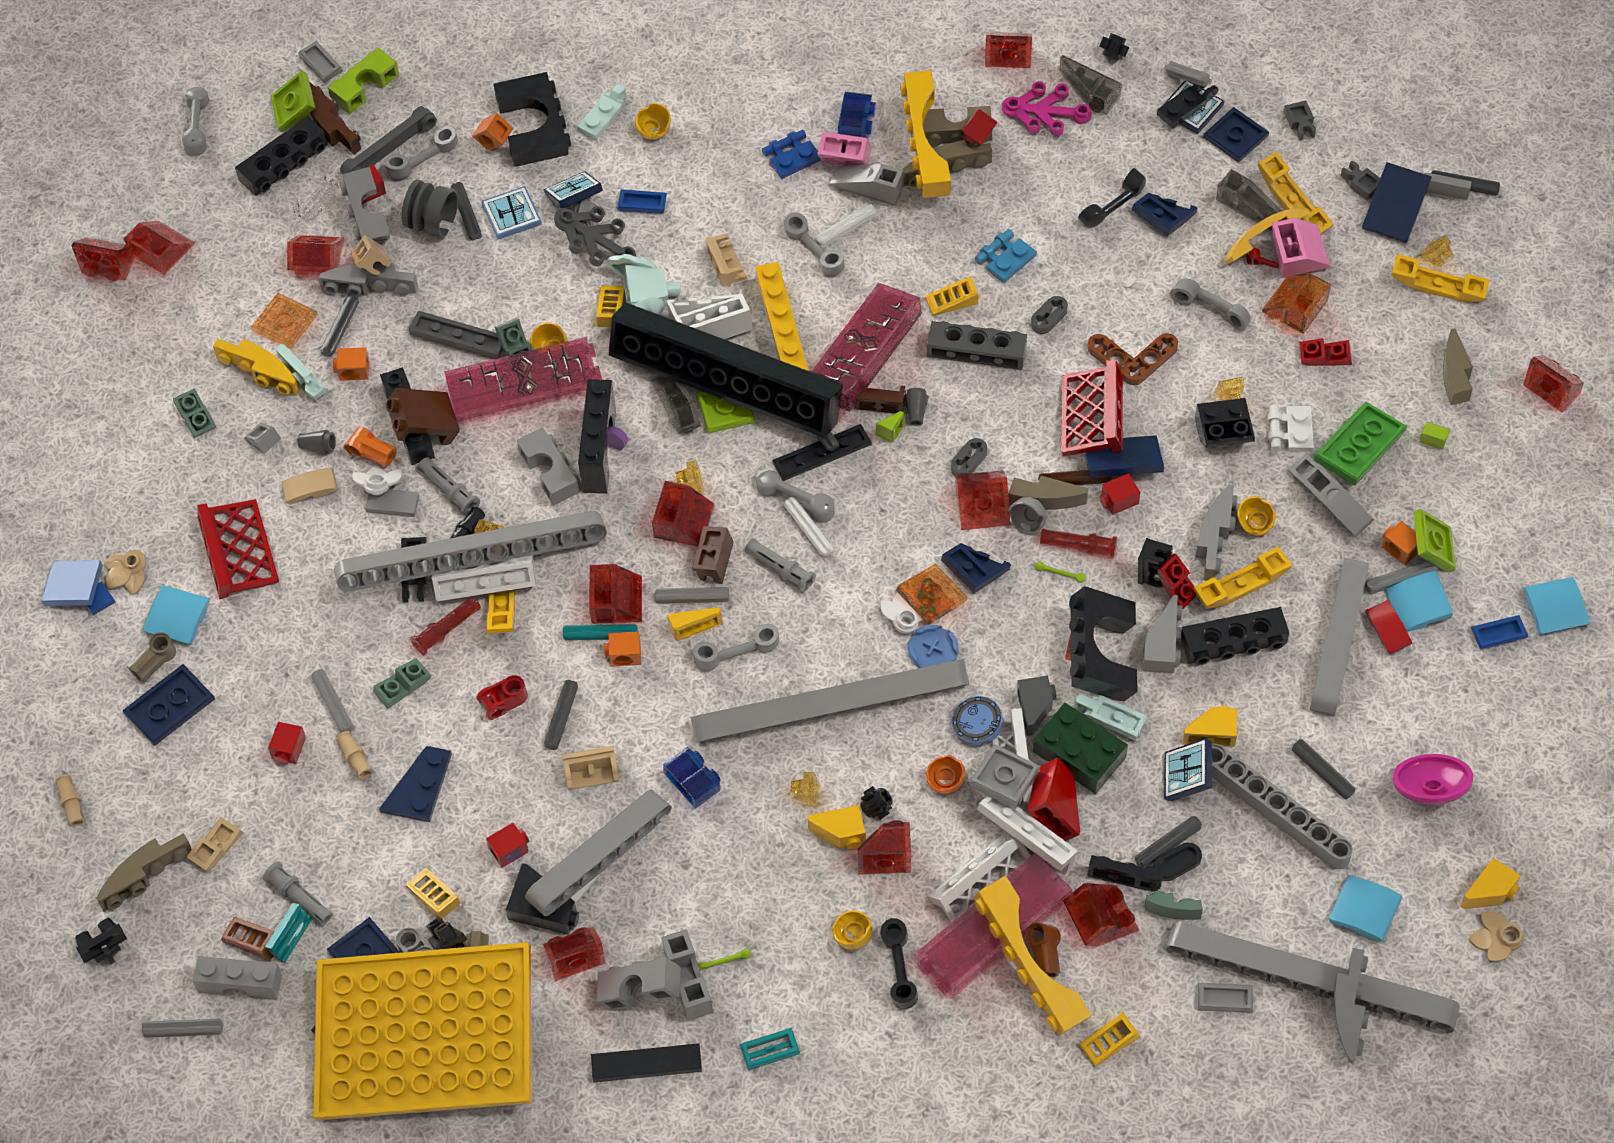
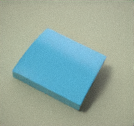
M1436 570L1409 578L1385 590L1391 605L1407 632L1426 628L1428 623L1452 618L1453 611Z
M1574 577L1524 587L1530 612L1533 611L1539 635L1590 624L1583 598Z
M163 585L150 609L143 631L150 634L164 632L172 640L192 645L199 622H203L210 598Z
M1348 875L1331 912L1329 921L1334 925L1356 930L1357 934L1362 937L1383 942L1402 900V895L1369 880Z

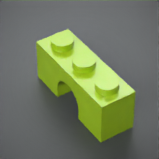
M377 47L359 63L352 66L338 80L332 82L328 87L330 98L334 99L337 105L350 115L366 102L364 89L361 86L367 82H375L382 88L399 75L397 61Z

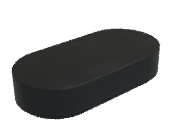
M1186 842L1157 857L1153 866L1155 868L1158 867L1164 873L1162 881H1172L1196 868L1201 862L1202 851L1196 844Z

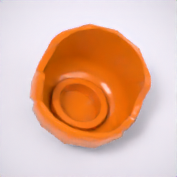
M951 755L936 758L929 764L926 777L928 785L934 791L946 795L953 794L962 788L966 779V772L961 760ZM939 780H948L951 782L943 784Z

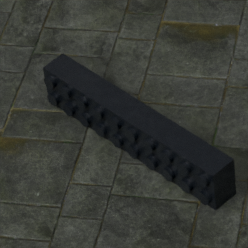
M627 302L612 315L608 356L826 438L838 423L843 390L842 383Z

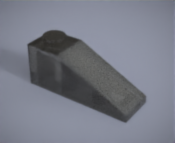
M1064 55L1060 57V73L1092 111L1107 115L1121 97L1122 83Z
M1232 169L1218 184L1216 200L1255 223L1282 211L1256 184ZM1270 226L1267 229L1269 231H1272V226Z
M663 376L650 380L672 426L678 434L690 433L695 428L701 427L695 401L681 383Z

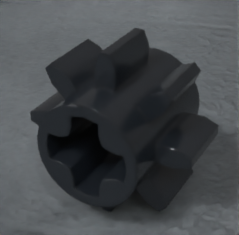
M1110 33L1109 38L1103 36L1099 47L1104 49L1102 55L1117 61L1120 55L1126 57L1129 49L1128 46L1124 45L1126 39Z
M871 786L863 792L864 796L861 797L860 806L867 817L875 818L877 816L881 820L890 814L889 810L892 809L893 799L886 789L878 788L876 790L874 786Z

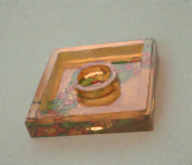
M277 293L253 323L251 329L292 349L317 317L318 313L310 307Z
M936 563L899 584L896 589L928 625L958 608L968 598Z

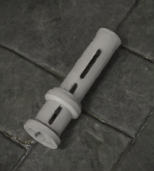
M426 457L420 461L418 470L447 494L448 501L459 506L465 516H467L473 506L479 507L480 499L466 491L465 485L453 481L430 458Z
M751 539L745 547L746 553L779 572L784 581H791L799 586L800 591L806 592L814 583L816 574L812 571L807 572L799 567V563L795 560L788 561L755 539Z
M279 861L270 865L263 875L264 881L267 883L271 882L279 889L280 895L289 897L296 904H299L321 926H324L331 919L330 917H333V913L299 884V880L295 875L291 876L287 873Z

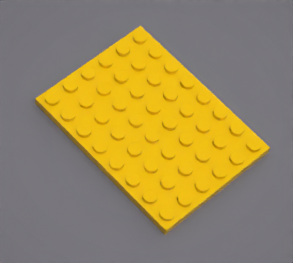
M529 942L317 960L313 1118L316 1121L532 1104L531 945Z

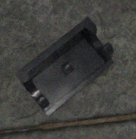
M1146 538L1138 557V584L1143 585L1145 583L1158 588L1164 587L1161 581L1154 579V576L1158 575L1157 570L1173 555L1172 545Z

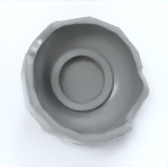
M1022 497L1015 501L1008 509V512H1010L1009 522L1023 533H1037L1046 523L1047 516L1044 506L1039 500L1032 497ZM1021 523L1030 525L1031 529H1023Z

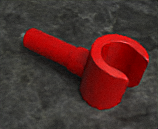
M1254 247L1248 252L1249 254H1246V260L1249 265H1252L1251 259H1254V265L1264 264L1279 268L1278 262L1260 257V250Z

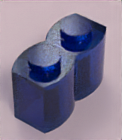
M845 91L838 122V134L866 138L867 134L871 135L873 121H870V116H875L876 102H873L872 94Z
M686 747L663 764V773L696 809L720 792L721 779L714 769L709 770L703 765L705 761L698 751L695 750L693 752L689 747Z

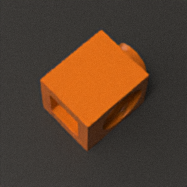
M495 113L481 121L472 137L483 147L491 151L505 143L513 127L498 113Z
M366 347L337 349V358H333V371L338 373L340 381L369 380V356Z
M1400 521L1395 527L1390 526L1384 532L1382 548L1402 564L1406 565L1418 554L1416 532L1403 521Z
M639 632L609 633V643H604L605 659L610 658L611 667L641 665Z

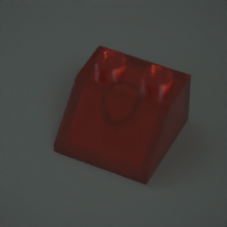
M986 32L985 67L1031 68L1032 33Z
M160 221L139 222L124 237L130 255L163 275L195 244L194 241Z
M295 236L287 242V270H294V274L298 275L309 274V271L318 272L319 275L328 270L338 268L344 237Z
M1545 355L1534 356L1530 360L1523 386L1562 413L1581 394L1584 382L1577 375L1568 372L1558 362L1551 360Z
M1004 470L954 475L961 530L1011 525L1009 522L1010 512H1008V483Z
M893 820L889 823H883L857 848L858 875L911 873L910 822Z
M594 926L579 928L572 934L564 937H553L543 944L544 952L555 981L606 964L602 942Z

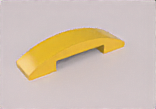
M1277 151L1257 164L1267 186L1284 210L1308 208L1310 213L1300 219L1318 225L1320 234L1334 225L1320 206L1314 207L1288 174L1290 168Z
M1308 208L1284 210L1258 222L1236 240L1224 260L1225 263L1228 265L1252 250L1253 248L1248 240L1272 226V223L1293 218L1300 219L1310 213Z
M1396 254L1391 275L1405 285L1421 292L1460 301H1485L1490 282L1489 279L1468 273L1465 278L1419 266V259Z
M1278 546L1259 555L1255 563L1219 580L1213 577L1194 586L1193 590L1206 609L1220 607L1272 583L1290 570L1292 564Z
M515 589L489 593L487 634L513 632L515 623Z

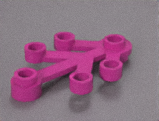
M1040 81L1033 83L1032 90L1019 98L1008 97L1002 102L1003 113L1009 117H1017L1027 127V131L1032 134L1040 131L1041 121L1050 129L1052 135L1060 136L1063 134L1064 123L1060 120H1054L1050 115L1073 117L1074 121L1079 124H1086L1091 120L1092 111L1085 104H1079L1075 108L1051 106L1060 99L1063 100L1068 97L1069 88L1066 84H1058L1055 87V92L1036 104H1029V102L1036 97L1044 96L1046 92V85ZM1027 113H1034L1038 118H1030Z

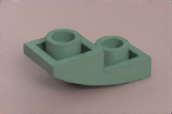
M515 318L495 326L501 346L512 368L516 361L514 369L517 372H521L517 369L520 359L529 364L527 369L531 368V363H533L532 367L537 365L531 344L526 341L519 319ZM520 362L519 368L524 371L525 365Z
M195 388L173 398L174 404L194 438L216 428L206 406H204Z
M415 658L396 668L395 675L374 685L373 692L385 707L389 709L424 685L431 678V674Z
M1163 891L1146 895L1145 910L1162 917L1198 920L1202 916L1201 900L1186 898L1179 902H1174L1173 893H1165Z

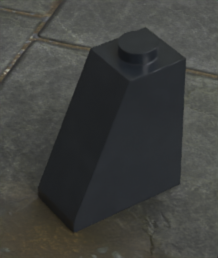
M522 863L506 907L508 920L569 935L571 927L576 928L579 920V912L576 910L575 901L570 898L552 914L544 916L525 900V895L529 888L543 876L528 864Z

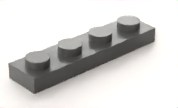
M422 311L417 312L409 328L410 335L499 360L503 352L496 332Z

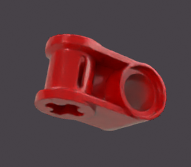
M511 675L492 686L482 689L477 694L476 699L485 707L487 718L494 720L526 702L528 693L524 680L520 676ZM514 689H520L516 693H510Z

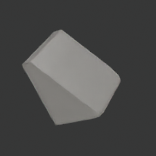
M259 423L244 439L265 454L281 437L274 427Z

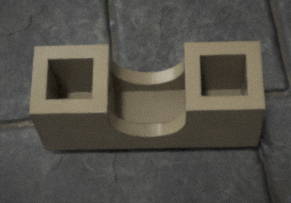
M967 107V118L957 123L951 122L945 117L944 108L929 109L923 123L925 137L930 146L966 140L963 138L965 133L961 130L976 109H981L991 117V107ZM992 131L983 143L992 141Z

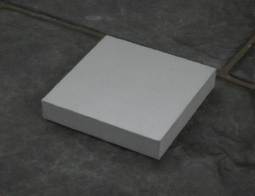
M994 744L971 778L969 786L1016 809L1040 772L1041 766Z

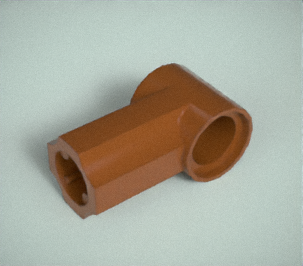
M1039 922L1030 924L1026 931V940L1033 947L1034 961L1049 977L1059 976L1060 967L1057 946L1061 940L1060 931L1057 927Z

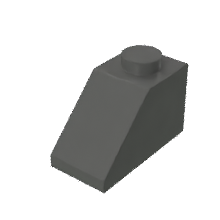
M1048 675L1017 680V695L1020 708H1022L1027 736L1034 734L1052 710L1053 700L1057 699L1055 685H1050Z

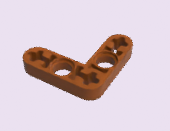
M1169 333L1157 337L1135 358L1103 334H1094L1088 340V352L1105 366L1106 361L1110 360L1113 356H1119L1123 359L1119 366L1123 372V380L1130 385L1141 384L1177 352L1178 339ZM1163 342L1165 344H1168L1169 342L1172 343L1171 347L1166 346L1164 349H1162ZM1094 343H1096V344L1103 343V348L1100 347V346H1098L1097 348H1095V347H1094ZM1153 356L1157 359V362L1149 364L1145 362L1144 358ZM1141 365L1142 368L1139 370L1138 376H1130V371L1136 372Z

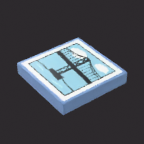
M525 186L481 201L498 240L542 225Z

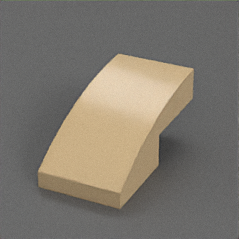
M332 468L309 471L282 481L285 501L289 505L298 503L310 496H313L315 499L321 498L338 490Z
M220 817L206 838L200 837L187 855V858L209 872L244 832Z

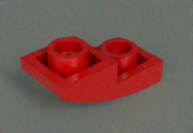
M1324 338L1299 342L1302 365H1352L1349 340L1325 343Z
M1173 554L1157 571L1170 599L1173 595H1178L1177 605H1182V609H1184L1197 595L1193 590V583L1187 577L1190 574L1189 570L1178 555Z
M1389 600L1365 610L1367 617L1377 631L1389 655L1413 644Z

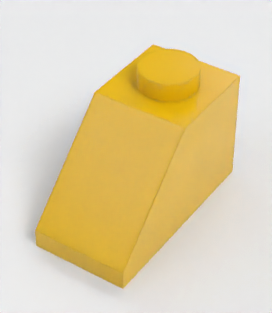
M1228 706L1209 708L1184 729L1183 744H1190L1207 738L1212 741V744L1235 747L1237 738V709Z
M859 805L807 816L809 831L839 848L846 847L849 850H853L866 843V832Z
M1493 858L1465 894L1461 907L1470 909L1503 905L1507 898L1513 900L1520 889L1517 884L1521 875Z

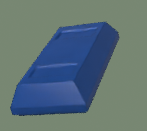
M621 189L617 209L622 211L664 213L667 193Z
M1520 615L1471 627L1479 649L1528 638Z

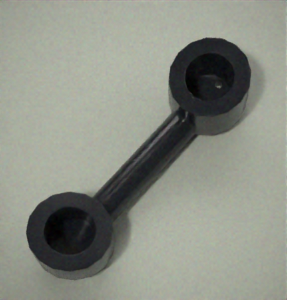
M1133 168L1123 181L1122 188L1125 191L1103 208L1097 204L1089 205L1081 211L1078 219L1087 227L1099 225L1104 221L1105 217L1129 199L1141 193L1146 184L1145 176L1136 168Z
M890 918L882 924L880 931L883 943L892 949L897 982L890 989V995L893 1004L897 1008L908 1009L913 1007L918 1001L917 988L913 982L907 979L902 949L908 940V932L901 920Z

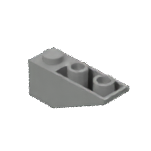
M884 164L837 166L829 185L896 205L903 189V170Z
M1173 595L1145 637L1143 671L1174 673L1175 665H1180L1181 650L1176 649V642L1180 643L1181 627H1177V620H1181L1182 605H1177L1178 595Z

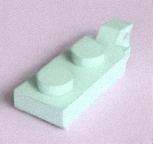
M617 84L612 89L611 94L605 93L579 123L577 130L597 140L623 109L622 107L625 102L622 99L626 95V87Z
M280 344L275 348L278 359L293 372L292 375L300 386L303 383L305 384V392L309 397L316 401L326 393L325 387L284 344Z
M1079 694L1075 701L1074 708L1084 712L1086 717L1134 741H1137L1147 721L1146 715L1102 695L1100 697L1094 696L1091 699L1083 694Z

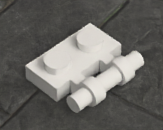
M1278 405L1269 406L1267 423L1270 424L1268 441L1271 443V450L1279 451L1281 450V443H1288V451L1313 452L1311 406H1286V414L1279 412ZM1280 424L1287 425V433L1280 431Z

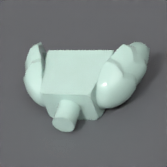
M629 254L615 255L609 257L606 262L611 270L623 278L626 302L661 315L663 310L666 309L668 296L680 295L679 282H666L664 270L657 268L653 262L645 257H635Z

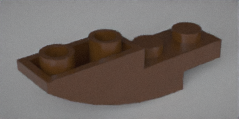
M309 81L315 109L310 112L313 121L325 131L327 142L332 147L341 142L355 155L361 150L359 134L354 129L350 130L338 115L337 110L339 107L335 100L327 98L318 85L314 86Z

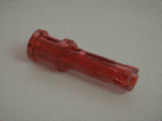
M1042 529L1040 544L1085 550L1089 555H1094V553L1104 554L1114 559L1118 537L1097 536L1096 533L1087 536ZM1055 538L1075 540L1076 542L1056 540ZM1098 544L1108 545L1109 547L1098 546Z
M470 596L469 599L437 623H429L427 629L419 635L410 637L414 648L421 655H426L428 649L436 643L444 641L446 634L481 609L479 602L474 600L473 596Z

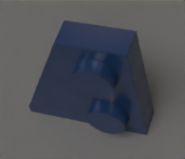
M1147 193L1133 204L1132 211L1166 236H1169L1197 213L1198 208L1193 205L1190 206V209L1176 205V200L1165 199L1158 195Z
M962 543L945 552L941 557V561L973 593L998 579L1010 570L1011 567L1009 562L1004 561L1001 564L989 559V554L975 551L972 547Z

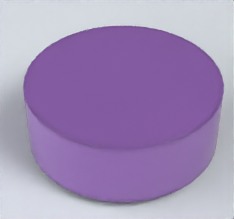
M608 427L607 445L622 450L628 442L626 433L620 428Z

